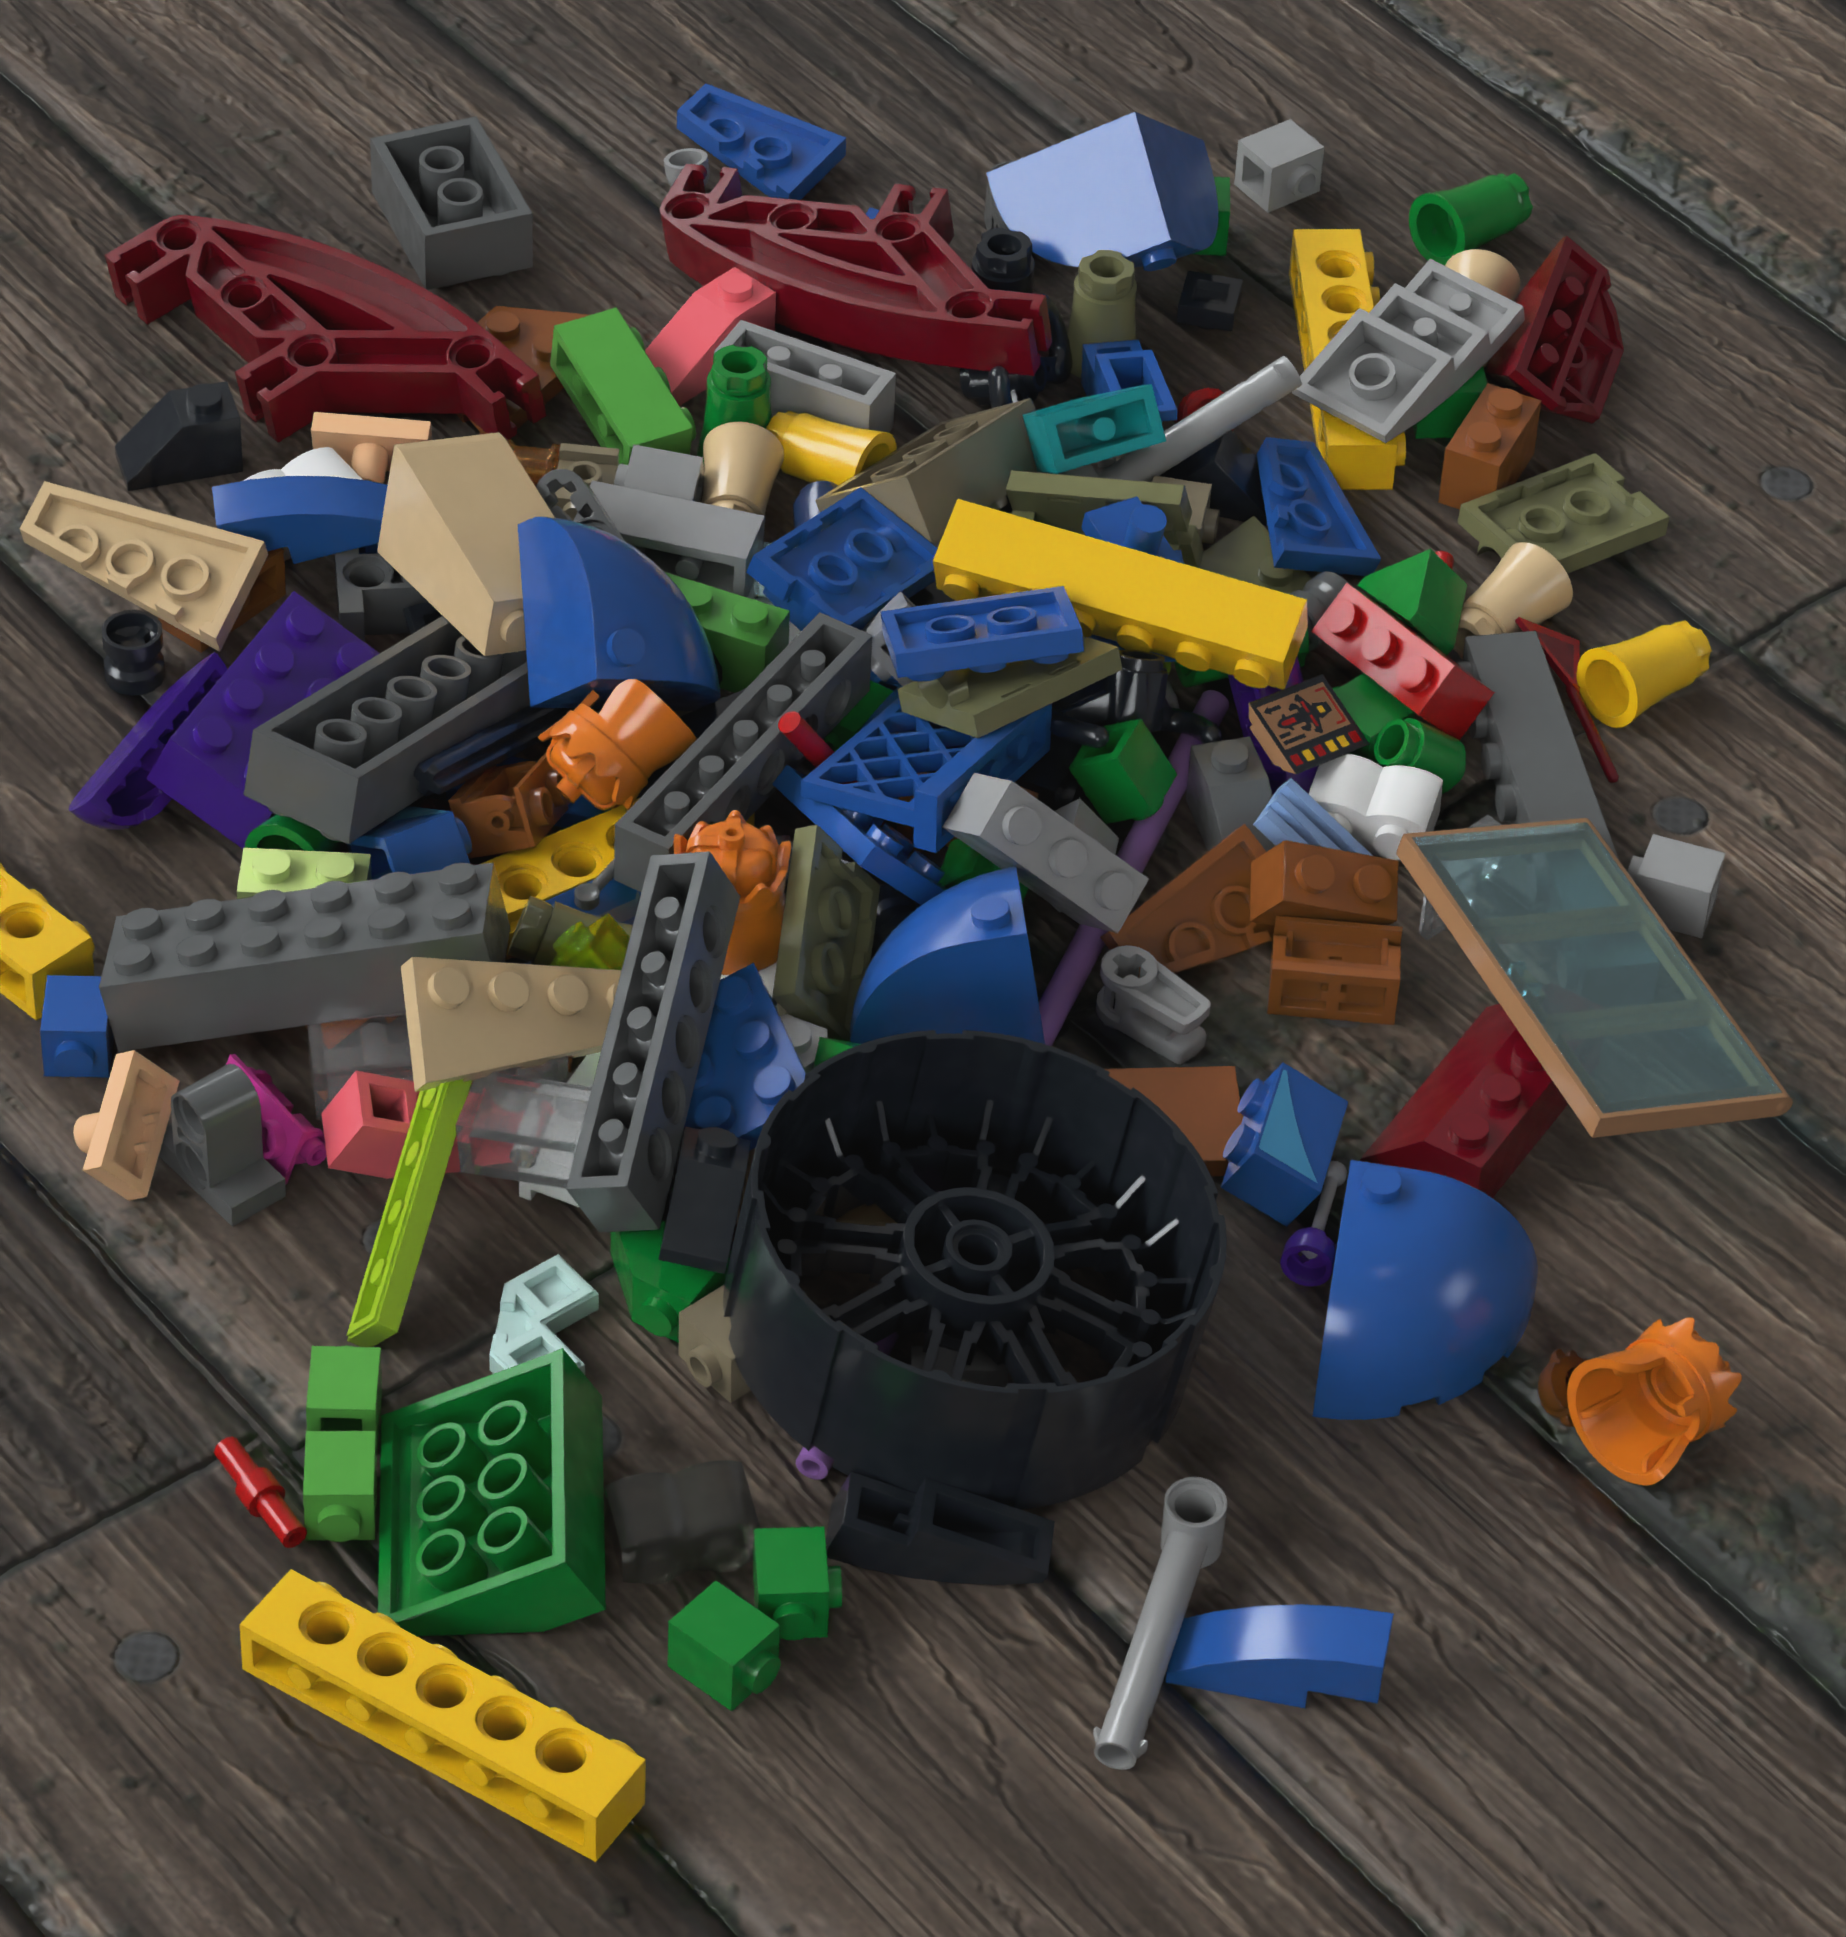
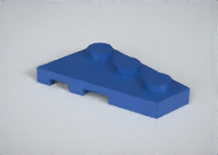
M706 83L677 110V129L729 168H738V173L741 177L768 197L801 200L846 156V137Z
M1266 437L1256 456L1274 568L1316 572L1328 571L1337 575L1367 576L1374 573L1381 561V557L1316 444L1309 441Z

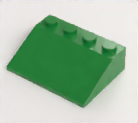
M563 1348L381 1415L378 1613L389 1616L400 1628L415 1636L545 1632L606 1610L602 1395Z

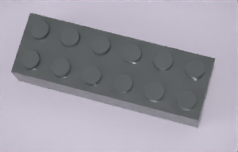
M441 616L255 728L252 734L244 796L267 806L274 814L291 817L319 830L328 839L350 844L424 796L417 790L419 781L413 776L418 764L530 706L526 650L484 656L444 616Z
M494 862L478 865L455 863L442 870L416 874L392 872L383 875L379 879L353 883L329 881L315 888L290 892L266 890L252 897L227 901L204 899L190 906L158 911L153 908H141L127 915L116 916L99 990L118 1052L405 1012L401 966L411 957L505 963L510 923Z

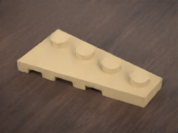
M46 481L41 486L20 527L24 543L219 652L268 556L265 542L262 540Z
M411 957L401 966L415 1092L436 1088L441 1083L463 1079V1082L479 1079L487 1077L496 1071L519 1066L521 1069L544 1065L547 1061L570 1055L576 1058L601 1052L622 970Z

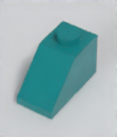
M1152 384L1077 398L1022 415L1037 472L1059 474L1166 442Z

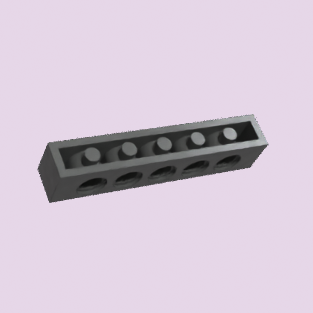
M819 612L616 822L614 880L642 892L650 857L652 855L674 854L675 834H680L688 840L699 821H704L709 825L725 821L733 810H738L746 822L777 789L772 784L784 767L788 764L796 769L805 760L804 755L779 730L778 723L780 718L789 711H796L824 739L870 691L872 635Z
M710 851L652 855L649 860L566 1190L598 1232L660 1229L740 900V895Z

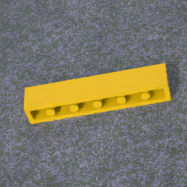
M961 499L956 501L933 559L937 589L942 590L947 596L956 601L1064 586L1082 627L1084 637H1090L1093 634L1116 641L1126 650L1151 651L1172 657L1179 664L1191 670L1206 671L1213 669L1230 674L1242 684L1253 688L1271 686L1281 690L1285 689L1308 628L1307 599Z

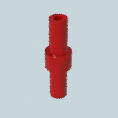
M231 1436L221 1440L214 1449V1455L237 1484L235 1488L236 1496L252 1516L263 1518L285 1548H293L299 1545L306 1538L307 1530L284 1501L285 1489L268 1468L259 1467L236 1437Z

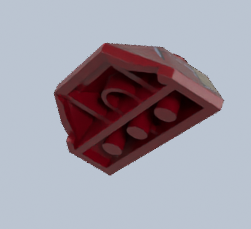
M1567 235L1562 238L1514 300V302L1524 306L1525 321L1490 358L1485 372L1501 388L1512 389L1520 394L1542 400L1541 411L1591 424L1597 421L1601 416L1624 352L1617 311L1607 290L1612 286L1609 270Z

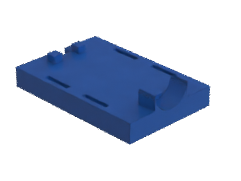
M860 487L754 554L746 573L781 601L788 603L794 600L802 606L804 610L801 617L808 623L821 612L861 630L900 591L909 599L936 581L933 559L938 548Z

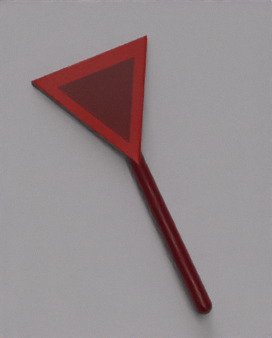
M1518 617L1515 622L1523 632H1537L1546 660L1566 685V693L1608 782L1616 783L1619 775L1580 694V687L1577 684L1576 674L1577 665L1580 660V640Z

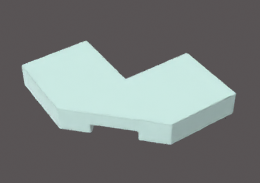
M559 1254L504 1283L496 1333L493 1335L489 1354L490 1371L493 1374L563 1348L585 1375V1364L555 1333L599 1309V1293Z

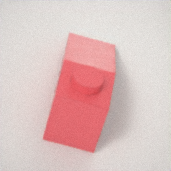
M734 267L695 291L645 349V353L654 367H660L666 374L670 392L679 406L707 389V376L713 365L714 351L740 320L775 331L776 292Z
M357 1070L353 1073L321 1113L328 1168L385 1179L394 1178L420 1091L415 1092L414 1081ZM469 1092L445 1173L519 1167L517 1153L535 1129L532 1104Z

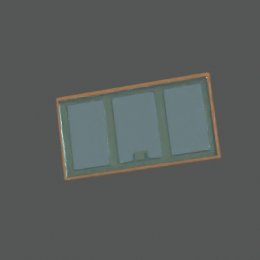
M1588 818L1403 834L1396 851L1397 856L1592 1138L1776 1117L1785 1114L1792 1107V1098Z

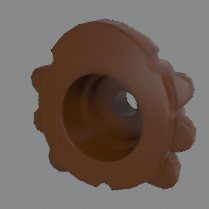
M1557 1349L1551 1354L1549 1364H1547L1539 1376L1538 1395L1543 1408L1549 1415L1566 1427H1574L1568 1409L1567 1386L1574 1369L1588 1359H1582L1574 1350L1564 1353L1561 1349Z

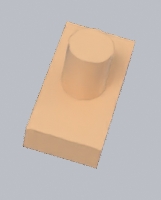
M314 412L311 437L313 449L333 448L363 480L384 484L386 471H390L394 445L432 440L431 421Z
M135 1050L116 1054L100 1112L83 1115L77 1119L74 1125L75 1142L78 1148L87 1154L82 1171L128 1201L147 1197L171 1114V1097L177 1093L180 1081Z

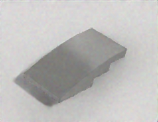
M1429 259L1405 288L1395 283L1369 313L1359 308L1300 375L1302 385L1292 391V394L1387 443L1422 420L1469 380L1525 321L1524 306Z

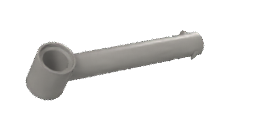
M1282 356L1250 376L1246 381L1237 384L1164 431L1166 442L1132 451L1099 473L1089 464L1066 471L1062 475L1150 482L1153 480L1154 475L1160 476L1250 419L1263 408L1272 405L1302 385L1300 376L1293 364L1285 356Z
M1201 1477L1180 1479L1173 1483L1165 1494L1160 1537L1162 1552L1110 1702L1111 1707L1107 1711L1102 1729L1095 1726L1093 1730L1096 1745L1094 1754L1102 1764L1118 1770L1130 1769L1135 1765L1136 1760L1148 1750V1741L1143 1740L1148 1727V1720L1152 1715L1201 1568L1214 1563L1221 1554L1227 1498L1224 1491L1216 1483Z

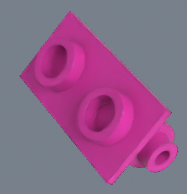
M230 1054L226 1065L235 1064L241 1068L249 1077L258 1094L261 1106L263 1158L285 1178V1185L288 1183L295 1164L307 1163L310 1166H315L323 1162L326 1158L324 1132L319 1128H315L301 1113L291 1114L294 1105L272 1083V1077L265 1070H255L253 1067H247L236 1054Z

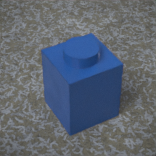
M47 975L40 1027L44 1076L109 1078L114 1035L99 990L102 976Z

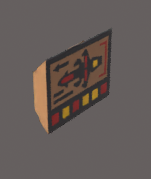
M1323 674L1249 703V720L1252 723L1249 728L1275 766L1281 767L1283 771L1299 774L1370 745Z

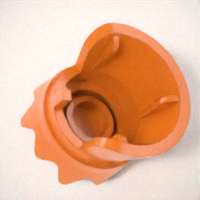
M627 679L620 683L612 691L599 714L591 709L600 698L592 690L574 711L569 710L562 719L537 737L542 742L552 738L546 752L547 762L562 777L555 788L571 803L574 804L582 795L594 807L600 810L614 809L621 805L629 810L641 790L648 784L647 779L658 769L677 760L697 740L696 736L682 719L649 687L637 679Z
M738 810L731 811L725 821L711 825L704 821H699L688 840L680 834H675L674 854L710 851L740 895L722 974L730 975L752 963L755 964L758 971L776 963L786 899L784 890L791 853V842L784 841L779 845L770 825H765L758 829L746 823Z
M1687 1317L1669 1326H1664L1662 1320L1658 1319L1637 1340L1631 1343L1626 1350L1586 1360L1574 1369L1569 1378L1567 1403L1570 1417L1578 1436L1591 1455L1604 1468L1627 1482L1644 1486L1658 1483L1677 1464L1689 1442L1696 1441L1705 1434L1725 1427L1724 1423L1737 1412V1409L1729 1404L1728 1401L1742 1381V1375L1739 1372H1731L1729 1362L1722 1359L1719 1354V1346L1716 1343L1708 1342L1699 1336L1697 1331L1694 1330L1695 1320L1692 1317Z

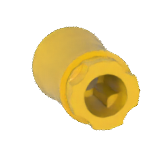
M778 411L766 427L767 430L779 439L783 446L784 461L781 470L785 474L810 483L829 481L839 486L897 450L895 438L888 432L856 428L828 421L809 413L798 414L792 411L785 413Z
M1686 620L1675 622L1671 625H1661L1637 637L1586 651L1581 656L1577 665V684L1580 687V694L1586 707L1596 719L1609 727L1622 728L1629 725L1657 702L1689 686L1696 678L1702 676L1710 668L1709 655L1712 650L1703 631L1692 627Z

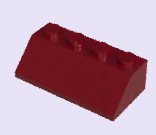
M1548 988L1538 991L1544 1000L1539 1012L1545 1020L1605 1014L1553 989ZM1495 1004L1484 1009L1361 1157L1360 1161L1440 1174L1466 1183L1493 1198L1568 1103L1501 1005ZM1601 1042L1563 1046L1583 1076L1588 1080L1597 1069Z

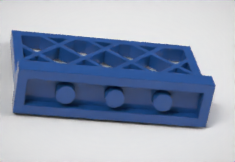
M897 698L801 780V797L914 827L913 847L937 853L954 837V835L942 827L973 773L1015 782L1050 751L1052 703L980 738H975L950 728L933 729L944 726L902 712L900 700ZM916 730V732H908V733H900V734H892V735L890 734V733H896V732H904V731ZM963 745H966L965 747H961V748L946 749L947 747H955V746H963ZM929 750V752H921V753H913V754H905V755H904V753H907V752H915V751ZM887 755V757L861 760V758ZM936 771L935 773L917 775V773ZM898 775H900V777H897V778L874 780V778H882V777H890V776H898ZM850 781H857V782H858V783H850V784H839V783H842V782H850ZM906 796H913V797H914V798H913L911 801H909V802H906V801H903V800H899V799H895V798H898V797H906Z

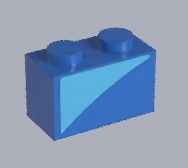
M416 806L404 808L350 844L346 843L349 853L371 854L372 880L379 879L383 875L392 872L416 874L442 870L455 863L470 864L467 854L472 852V843L467 828L459 818L454 817L453 811Z
M1284 1062L1264 1082L1258 1078L1255 1079L1243 1094L1237 1111L1244 1115L1242 1123L1233 1132L1223 1151V1158L1228 1160L1229 1163L1221 1188L1287 1227L1321 1193L1348 1101Z

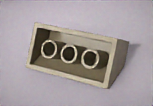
M1032 399L1017 401L938 423L816 499L819 511H824L861 487L938 548L957 499L998 510L1008 504L1006 488L1011 470L1037 472L1022 416L1023 414L1036 411Z

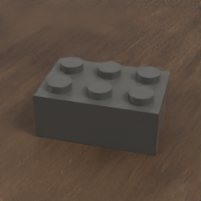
M477 116L370 138L372 193L425 289L450 287L457 283L490 276H501L509 272L533 267L532 211Z

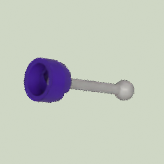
M1330 1161L1312 1226L1297 1230L1291 1235L1284 1246L1280 1260L1281 1269L1291 1281L1299 1285L1318 1286L1324 1284L1333 1273L1336 1245L1326 1236L1324 1229L1336 1189L1347 1178L1346 1167L1338 1161ZM1302 1252L1303 1255L1300 1257L1297 1253Z

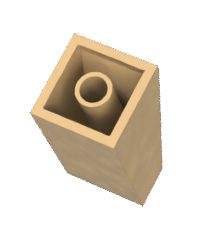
M499 432L395 444L377 552L484 656L525 651L526 641L518 524L534 517H555L512 448Z

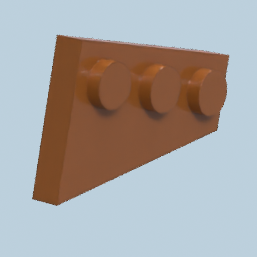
M1243 824L1129 913L1118 933L1107 931L1100 938L1109 950L1126 945L1140 947L1148 951L1158 962L1175 975L1273 942L1274 926L1250 922L1251 861L1264 854L1266 850L1247 825ZM1139 967L1138 978L1140 977L1141 967Z

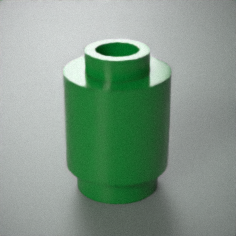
M1407 718L1389 721L1381 729L1375 741L1374 755L1382 767L1403 765L1431 772L1443 779L1442 794L1455 786L1464 775L1466 751L1463 743L1459 739L1416 719Z

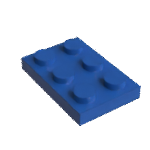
M1064 586L880 611L883 636L898 678L908 677L913 681H932L941 678L945 671L970 668L974 672L989 673L1005 668L1009 662L1031 659L1039 664H1053L1064 661L1068 658L1069 654L1084 652L1082 627Z
M788 764L772 785L815 825L823 829L859 866L918 904L922 905L947 890L939 882L945 872L916 850L910 856L909 854L914 848L913 843L886 823L881 828L880 826L885 821L884 819L801 797V780L806 776Z
M754 963L730 974L719 982L685 1122L686 1127L700 1130L707 1127L728 1130L738 1138L751 1140L750 1150L756 1148L762 1128L778 1101L788 1090L793 1092L802 1084L807 1073Z

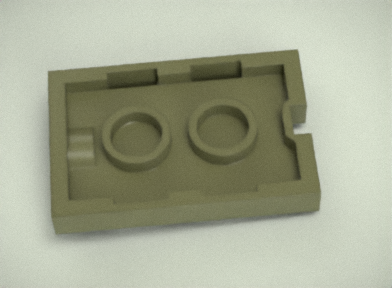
M1594 453L1461 504L1457 523L1479 541L1477 556L1494 549L1502 559L1513 544L1528 542L1538 545L1551 553L1568 574L1666 535L1670 516L1641 491L1633 494L1623 488L1625 478L1599 455Z
M1011 470L1006 492L1013 515L1085 535L1081 529L1085 512L1137 496L1143 505L1156 506L1165 513L1167 523L1163 534L1173 550H1181L1184 564L1200 568L1203 548L1196 525H1189L1192 509L1185 485Z
M1083 635L1084 652L1069 654L1067 659L1058 663L1039 664L1030 659L1009 662L1005 668L989 673L974 672L970 668L945 671V674L936 680L914 681L897 689L901 710L915 717L975 738H980L1122 670L1119 647L1093 638H1084Z
M818 825L796 828L772 998L777 1002L776 1008L780 1016L788 1014L827 1029V1038L850 1042V1023L856 994L866 969L871 962L880 885L856 862H842L843 849Z

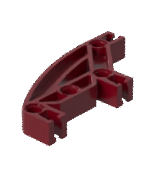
M685 164L661 203L659 211L667 254L672 264L703 286L734 267L740 269L776 292L775 323L792 330L842 346L892 358L990 371L995 366H1002L1010 374L1034 376L1040 366V354L1037 353V350L1048 351L1052 343L1046 295L988 289L949 246L954 237V228L948 189L933 187L930 191V201L920 214H914L912 201L916 197L915 188L911 185L894 184L876 217L870 219L859 206L753 195L742 196L738 168L723 167L720 171L721 179L711 192L706 193L703 181L707 176L706 168L703 165Z
M177 215L162 220L105 255L115 296L125 305L134 301L138 317L147 325L189 299H192L196 317L248 362L247 365L235 371L244 412L255 422L265 418L268 434L277 442L282 441L311 423L314 412L465 414L487 434L499 432L506 441L517 433L516 425L509 418L506 399L526 411L527 419L533 424L546 417L539 375L498 339L444 299L389 269L354 254L303 237L255 225L216 218Z

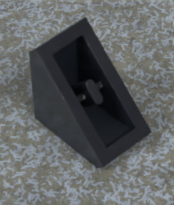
M1232 430L1160 475L1162 477L1212 484L1210 508L1220 510L1219 517L1245 522L1252 516H1255L1262 525L1267 526L1257 457Z

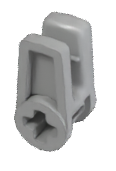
M1119 946L1109 950L1104 955L1100 976L1105 986L1097 995L1096 1013L1098 1018L1105 1025L1121 1031L1176 1064H1183L1194 1057L1206 1044L1207 1034L1199 1025L1209 1016L1211 1002L1158 962L1148 951L1140 947ZM1139 967H1141L1140 977L1138 978Z

